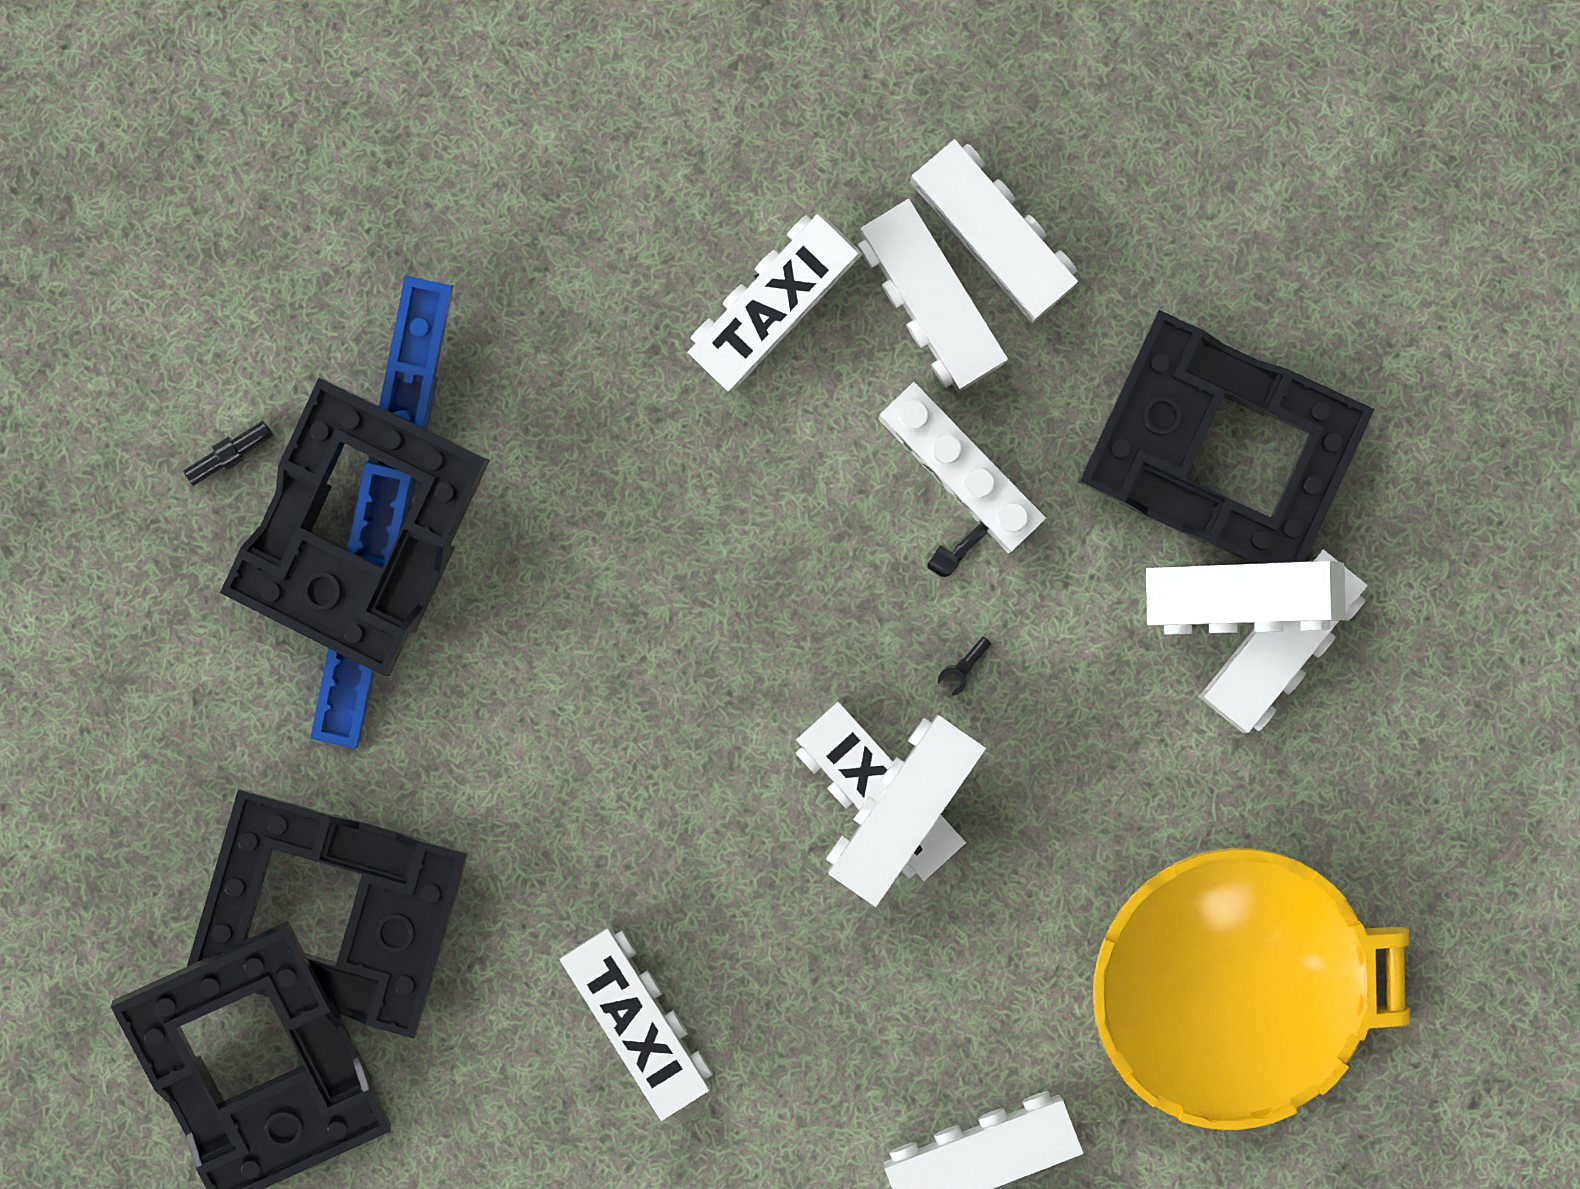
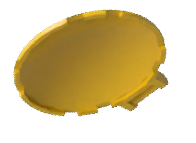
M1227 848L1193 855L1172 864L1145 882L1128 899L1111 923L1100 948L1093 979L1094 1016L1100 1039L1113 1066L1126 1084L1152 1107H1156L1178 1118L1181 1122L1217 1130H1242L1278 1122L1298 1113L1296 1109L1305 1105L1319 1094L1323 1096L1339 1081L1348 1070L1349 1066L1347 1063L1356 1051L1360 1040H1365L1369 1028L1398 1027L1410 1024V1008L1405 1006V947L1409 945V929L1403 927L1364 928L1346 898L1332 883L1317 871L1288 856L1253 848ZM1385 948L1386 1006H1377L1376 949Z

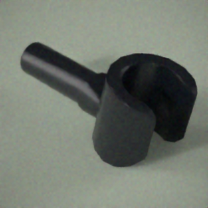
M978 525L956 546L953 553L940 545L929 561L927 568L941 577L950 576L966 553L987 534L986 529Z
M982 636L957 665L947 666L941 671L938 677V684L947 673H956L961 679V685L951 695L954 696L961 693L967 683L966 675L973 668L972 666L988 649L991 642Z

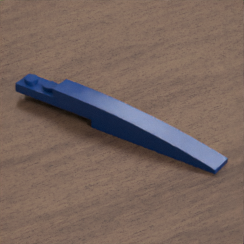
M405 276L379 406L428 429L438 381L436 373L454 285ZM369 456L368 462H365L348 545L349 550L384 567L411 509L417 482L416 478ZM328 648L310 739L355 749L358 748L375 671Z

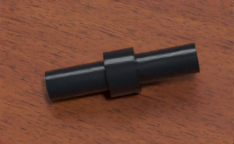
M262 420L234 439L228 436L212 446L214 450L212 453L189 466L183 472L189 482L195 486L223 467L229 470L244 460L242 455L271 438L273 434Z

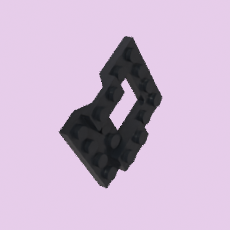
M1159 310L1155 315L1078 483L1120 502L1119 504L1196 540L1210 543L1253 564L1305 562L1375 409L1287 368L1266 363L1223 344L1206 331ZM1223 397L1264 416L1267 414L1309 434L1271 517L1186 479Z
M318 378L278 465L276 492L260 526L240 548L220 593L383 676H390L409 634L416 633L455 549V546H452L451 543L490 460L326 379ZM345 444L423 482L384 567L312 531L332 488L327 482Z
M238 789L187 966L247 940L273 849L362 874L337 962L307 953L305 955L326 997H331L339 1014L348 1016L365 1025L414 1039L421 1022L468 853L429 843L421 838L340 815H331ZM265 989L255 992L256 994L268 997Z
M289 921L112 1000L111 1009L154 1091L169 1103L186 1136L195 1169L206 1189H265L391 1131V1123L371 1085V1076L331 997H326ZM265 989L303 1065L224 1101L201 1056H195L180 1026Z

